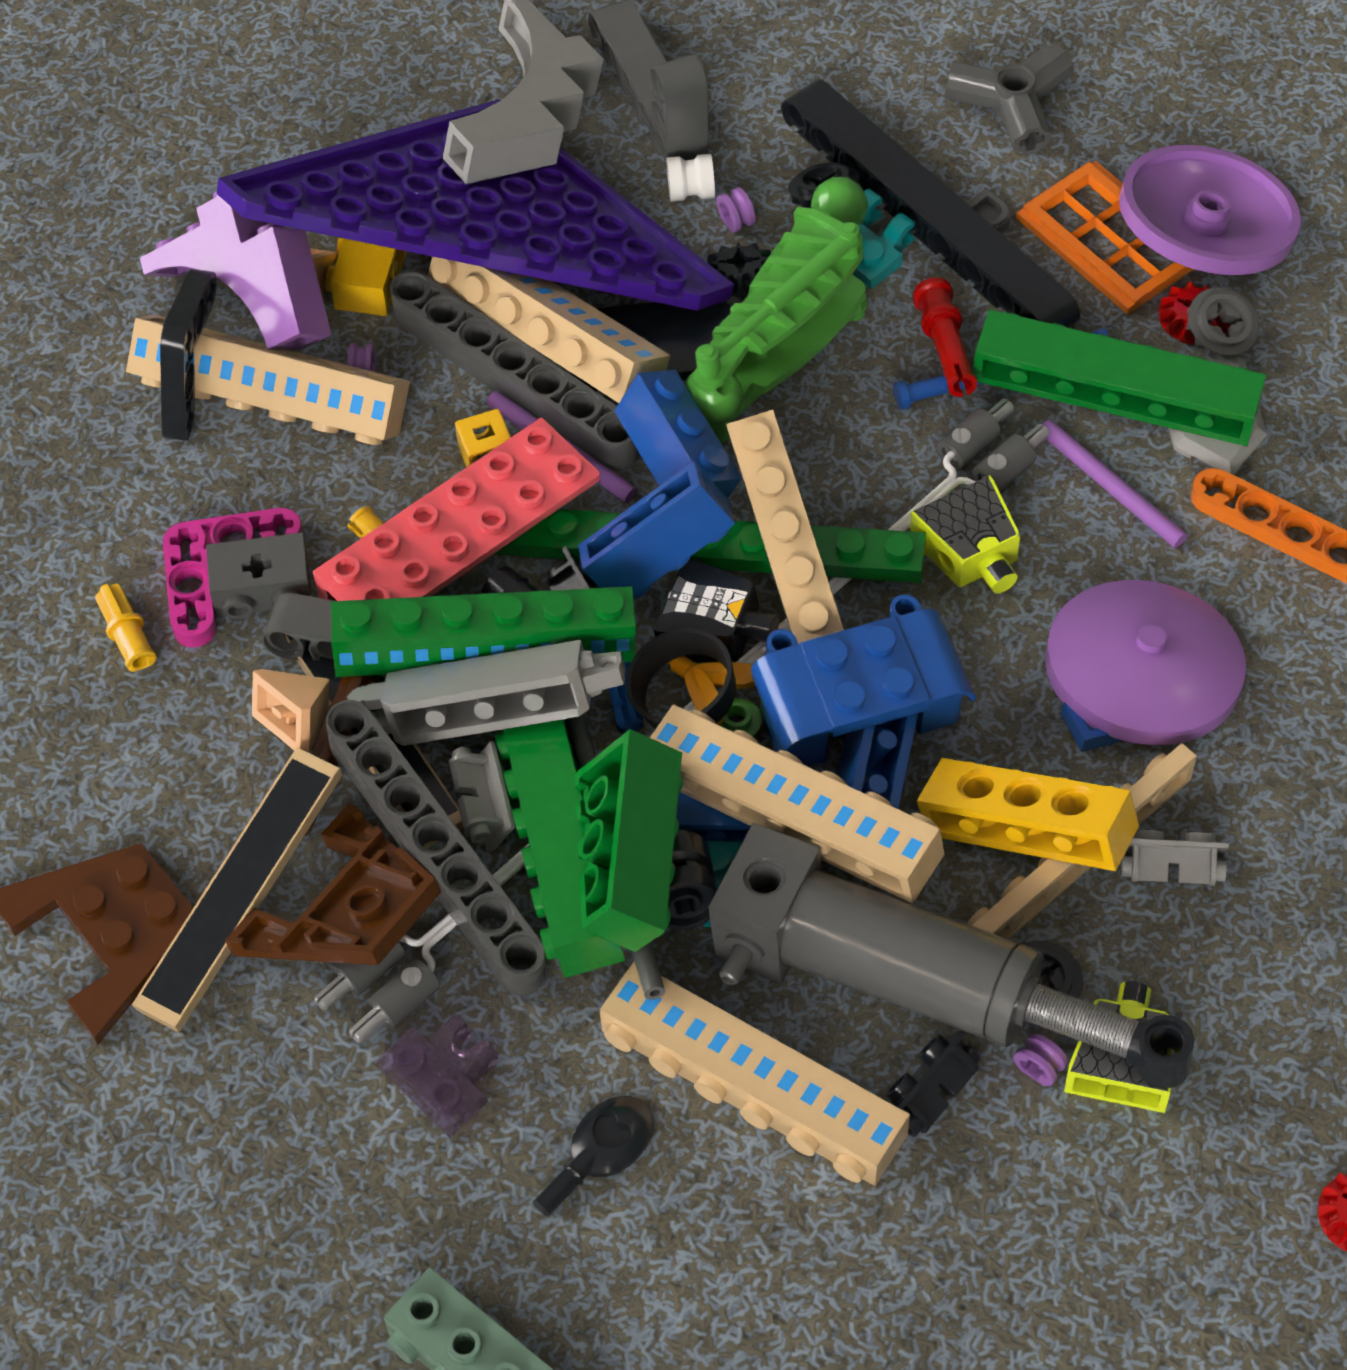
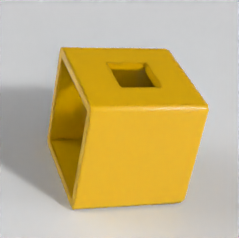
M499 409L455 422L458 447L466 467L477 461L478 455L492 451L511 438ZM487 426L484 432L474 434L473 430Z

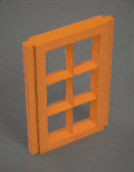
M1095 160L1092 163H1086L1024 204L1023 209L1016 213V219L1122 311L1129 314L1194 269L1174 262L1160 272L1136 251L1137 248L1144 244L1139 238L1127 244L1103 223L1117 212L1121 213L1119 195L1123 183ZM1088 185L1112 206L1095 216L1073 198L1072 195ZM1061 202H1064L1086 220L1087 223L1070 233L1047 212ZM1094 228L1120 249L1104 261L1078 240ZM1126 256L1152 277L1136 289L1111 268L1112 265Z

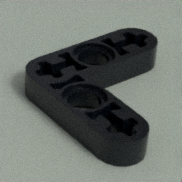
M190 269L162 328L160 341L162 435L165 438L188 441L195 418L194 348L215 301L217 279L216 273L213 271Z

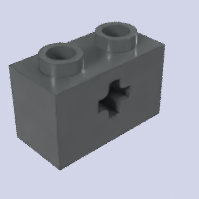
M303 532L206 545L209 591L216 617L227 616L232 619H242L254 612L272 610L276 598L284 593L312 596L309 559Z

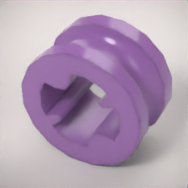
M742 188L732 189L731 196L721 194L717 197L716 204L719 215L732 233L740 231L742 224L746 226L755 224L756 215L754 207Z
M350 343L347 365L376 372L375 344L367 343L365 348H360L357 343Z
M1032 1033L1025 1040L1026 1048L1018 1049L1013 1059L1020 1071L1043 1086H1051L1057 1080L1055 1071L1061 1072L1067 1067V1056L1058 1045L1047 1037Z

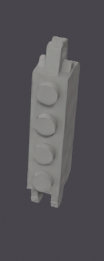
M581 640L388 672L385 682L357 687L354 690L352 689V692L346 697L348 700L363 703L369 710L379 709L375 712L371 711L373 716L387 734L393 735L396 743L406 746L579 717L590 709L591 697L602 694V690L624 685L626 669L621 651L593 654L592 651H584Z

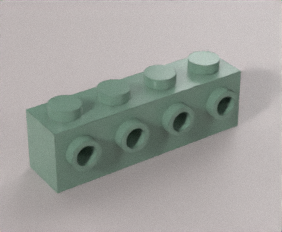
M430 1267L383 1316L390 1336L387 1339L388 1345L400 1358L409 1364L417 1358L430 1370H553Z

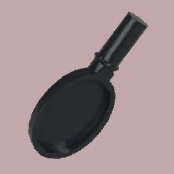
M617 1096L605 1100L589 1111L580 1121L572 1138L571 1151L573 1160L569 1165H564L562 1172L533 1201L535 1207L542 1214L549 1217L578 1185L583 1184V1180L588 1175L592 1177H608L631 1166L647 1148L652 1137L653 1118L647 1104L633 1096Z

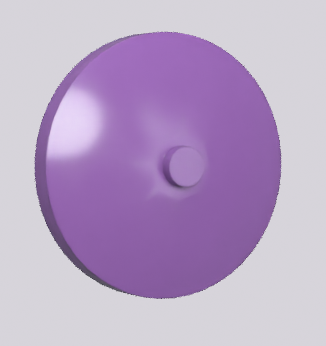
M1174 145L1145 153L1128 168L1119 195L1120 210L1125 222L1144 244L1173 262L1208 273L1245 275L1265 271L1276 266L1290 254L1301 226L1298 204L1288 188L1265 168L1244 157L1212 147Z
M1113 581L1094 586L1079 593L1063 606L1054 619L1045 652V665L1049 681L1063 704L1065 701L1090 727L1098 728L1113 738L1144 745L1179 744L1202 737L1216 729L1234 710L1246 675L1244 650L1240 639L1228 621L1216 609L1199 597L1177 587L1153 581Z

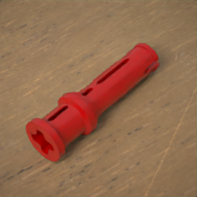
M928 278L915 287L912 293V300L915 307L922 312L921 328L924 334L933 339L949 393L956 397H963L959 382L964 383L967 395H969L977 387V378L973 373L959 332L962 316L958 307L952 304L953 289L950 283L944 278Z

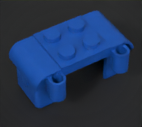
M906 594L899 595L892 600L889 618L800 642V644H798L792 632L785 629L775 630L767 637L766 655L759 658L751 667V674L761 698L760 714L774 751H787L796 756L807 767L826 761L829 732H831L832 737H836L919 713L916 730L918 734L955 724L960 716L963 695L968 696L970 702L976 700L974 691L939 611L935 609H922L915 597Z

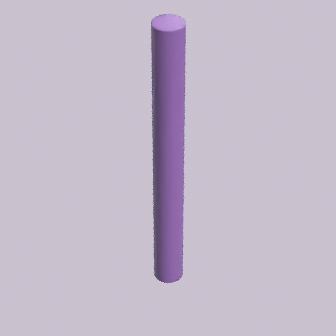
M497 390L488 397L487 406L492 410L499 409L502 417L521 430L538 420V418ZM562 436L600 472V481L597 482L599 485L626 504L637 495V487Z
M1049 419L1043 424L1049 430V437L1046 440L1174 549L1186 541L1188 537L1186 532L1053 420Z

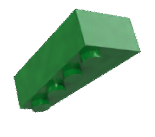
M629 729L574 774V788L583 791V801L579 800L575 805L576 821L585 824V834L577 843V853L579 859L587 862V868L579 878L581 930L637 952L655 938L660 937L666 931L670 922L671 911L668 908L670 884L675 873L672 857L674 839L679 829V821L676 818L683 777L680 775L682 752Z

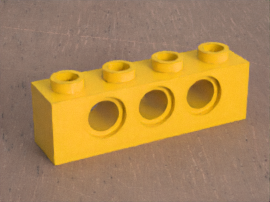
M941 758L917 799L920 813L937 825L942 839L1111 871L1117 870L1139 828L1130 790L1074 781L1062 777L1057 778L1028 773L1016 769L1010 770L987 766L970 761L964 762Z

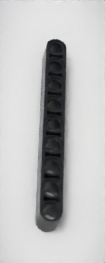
M817 79L781 102V113L788 126L794 125L799 130L796 133L818 152L823 150L827 154L825 158L829 162L846 165L855 169L858 172L859 184L863 191L871 189L882 198V203L886 205L883 209L893 218L903 213L914 221L915 226L912 229L915 233L913 235L934 254L940 253L945 259L942 261L965 281L970 279L976 285L973 288L996 308L1001 306L1007 311L1006 313H1014L1021 317L1050 324H1061L1067 328L1079 321L1081 317L1080 308L1075 298L1067 289L826 82Z

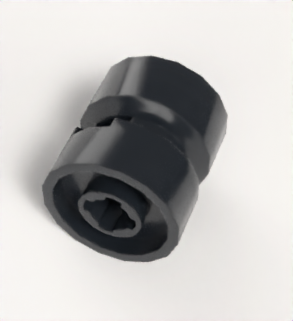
M678 830L673 846L672 863L675 865V873L669 889L668 908L671 911V917L667 928L685 930L696 928L710 920L708 907L717 892V885L713 875L710 848L706 840L695 832Z

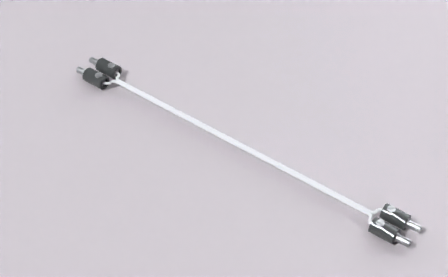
M1002 399L989 411L976 409L937 443V452L941 459H943V465L949 472V476L888 530L907 531L910 528L912 511L948 495L960 484L970 485L990 475L999 492H1001L1035 462L1036 453L1034 449L1049 437V430L1043 424H1038L1024 437L1018 434L1011 435L973 468L972 477L974 481L967 477L956 478V470L962 469L999 437L1001 433L999 423L1014 411V406L1008 399ZM833 577L829 580L832 594L834 595L852 578ZM786 618L779 624L778 629H785L791 632ZM760 641L737 662L753 666L759 658L766 654V642ZM716 688L718 693L721 691L722 688ZM693 701L683 708L689 712L696 710ZM519 851L492 875L500 887L525 866L522 852ZM449 914L421 938L413 939L406 934L401 938L399 942H405L410 946L418 947L423 945L422 956L427 962V966L421 960L414 958L368 998V1004L372 1010L349 1029L351 1037L357 1043L364 1042L384 1023L391 1029H394L440 988V983L433 973L435 960L429 951L431 947L457 925ZM398 942L379 965L335 964L333 972L336 978L314 997L317 1006L326 1011L349 990L355 996H360L405 956L404 949Z

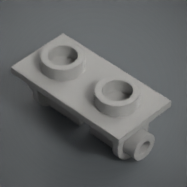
M490 741L480 754L471 753V749L467 747L457 748L452 751V758L448 762L455 792L472 794V796L462 795L458 799L464 834L470 837L473 843L485 842L487 853L494 851L515 828L513 808L509 803L504 782V769L499 761L494 741Z
M1137 830L1128 847L1131 848V856H1124L1120 864L1121 877H1131V882L1168 883L1169 864H1178L1177 884L1215 886L1216 881L1225 882L1226 861H1217V853H1224L1229 849V843L1216 842V834L1185 833L1184 841L1164 840L1163 831Z

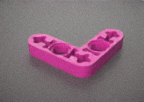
M274 508L186 521L175 524L166 531L163 536V552L169 617L175 639L181 645L200 647L211 641L216 634V614L209 591L206 545L221 543L223 537L231 532H241L246 535V539H254L253 529L260 528V537L276 536V527L281 525L286 527L285 534L303 532L299 516L294 511L287 508ZM183 540H191L190 555L192 561H183L180 549ZM187 578H198L203 582L198 590L191 593H183L177 589L179 583ZM196 607L199 619L198 629L189 630V613L187 608Z

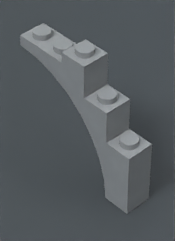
M504 0L498 29L513 47L522 66L523 79L512 92L498 103L478 113L449 122L443 159L465 184L556 164L560 144L563 140V132L577 128L583 98L596 95L604 59L581 35L566 38L530 0Z

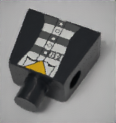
M690 558L679 569L654 628V634L656 637L667 631L680 628H695L707 631L723 642L730 654L731 661L737 662L742 656L748 639L767 642L769 634L778 630L779 617L777 614L759 611L756 588L752 581ZM685 655V657L694 662H719L706 655Z

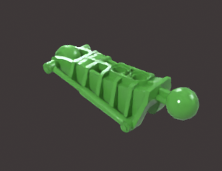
M832 177L824 181L814 191L810 205L811 208H796L793 213L794 226L792 231L784 233L781 241L776 245L750 285L748 297L742 303H734L730 308V315L713 330V339L710 344L699 346L695 352L697 368L687 378L685 386L720 443L729 438L726 424L731 423L762 394L772 390L802 368L850 321H859L866 314V286L864 282L852 274L864 256L863 238L859 225L865 219L868 200L861 185L848 177Z

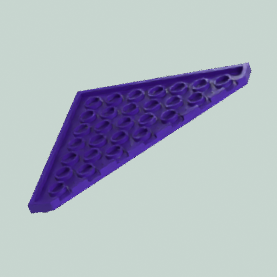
M499 99L218 178L216 194L241 216L256 221L696 311L729 300L734 287L731 281L562 148L559 149L557 163L554 165L465 184L443 159L449 122L478 113L501 101Z

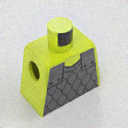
M990 475L911 512L910 532H926L925 555L958 587H963L983 577L995 594L1007 591L1016 583L1018 576L1009 564L1018 559L1020 535Z
M1126 981L1120 984L1117 1002L1097 999L1093 1003L1095 1006L1104 1007L1111 1010V1012L1120 1013L1124 1017L1127 1016V1018L1130 1017L1137 1021H1140L1142 1017L1150 1020L1155 1016L1169 1015L1165 1011L1148 1008L1151 989L1147 985L1136 981ZM1080 1040L1069 1063L1064 1092L1165 1113L1171 1088L1164 1089L1150 1085L1141 1077L1137 1067L1126 1064V1058H1123V1056H1117V1054L1110 1053V1051L1107 1052V1050L1104 1051V1049L1097 1048V1046L1094 1047V1045L1091 1046V1044L1088 1045V1043L1081 1042ZM1161 1047L1154 1050V1052L1161 1056H1171L1170 1048Z

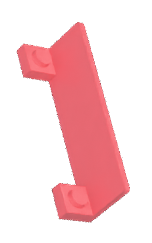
M541 417L313 570L319 598L333 601L433 596L599 482L600 472Z

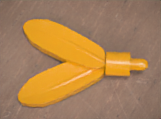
M685 656L668 662L671 671L685 679L688 692L696 710L701 711L707 707L719 694L716 688H722L724 685L727 669L720 662L697 664ZM732 662L736 678V689H746L754 686L755 682L751 674L752 665ZM724 717L717 723V725L722 724Z

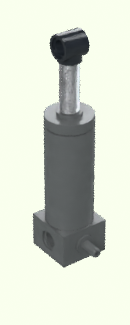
M752 823L708 907L715 957L726 961L719 975L721 980L729 985L738 984L745 969L782 984L790 967L793 966L980 1038H986V1040L1004 1047L1011 1046L1021 1028L1025 1027L1030 1021V1023L1040 1025V1027H1046V1029L1056 1033L1059 1032V1034L1062 1033V1035L1065 1034V1036L1072 1039L1081 1040V1042L1088 1043V1045L1097 1046V1048L1104 1049V1051H1110V1053L1117 1054V1056H1123V1058H1126V1064L1137 1067L1144 1081L1154 1087L1164 1089L1176 1087L1183 1083L1190 1074L1195 1039L1192 1029L1180 1018L1161 1015L1155 1016L1150 1020L1142 1017L1140 1021H1137L1130 1017L1127 1018V1016L1124 1017L1120 1013L1111 1012V1010L1104 1007L1095 1006V1004L1088 1003V1001L1076 999V997L1069 996V994L1060 993V991L1053 990V988L1044 987L1042 985V977H1040L1044 960L1042 951L1023 944L1020 945V943L822 871L820 847L761 825ZM1166 1047L1174 1050L1177 1054L1166 1057L1157 1054L1154 1050Z

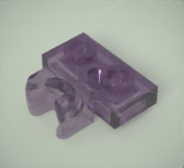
M458 1014L453 1015L430 1037L432 1043L412 1026L375 1063L376 1067L449 1138L461 1129L488 1102L485 1095L473 1084L498 1061V1053L487 1040H480L472 1048L461 1050L465 1042L471 1037V1030L464 1022L462 1016Z

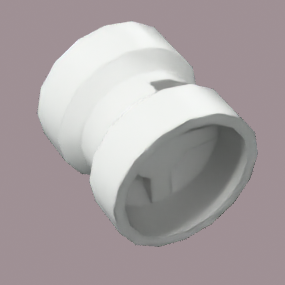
M700 154L693 160H684L680 156L666 157L670 202L684 201L687 196L697 195L701 199L715 198L711 154Z

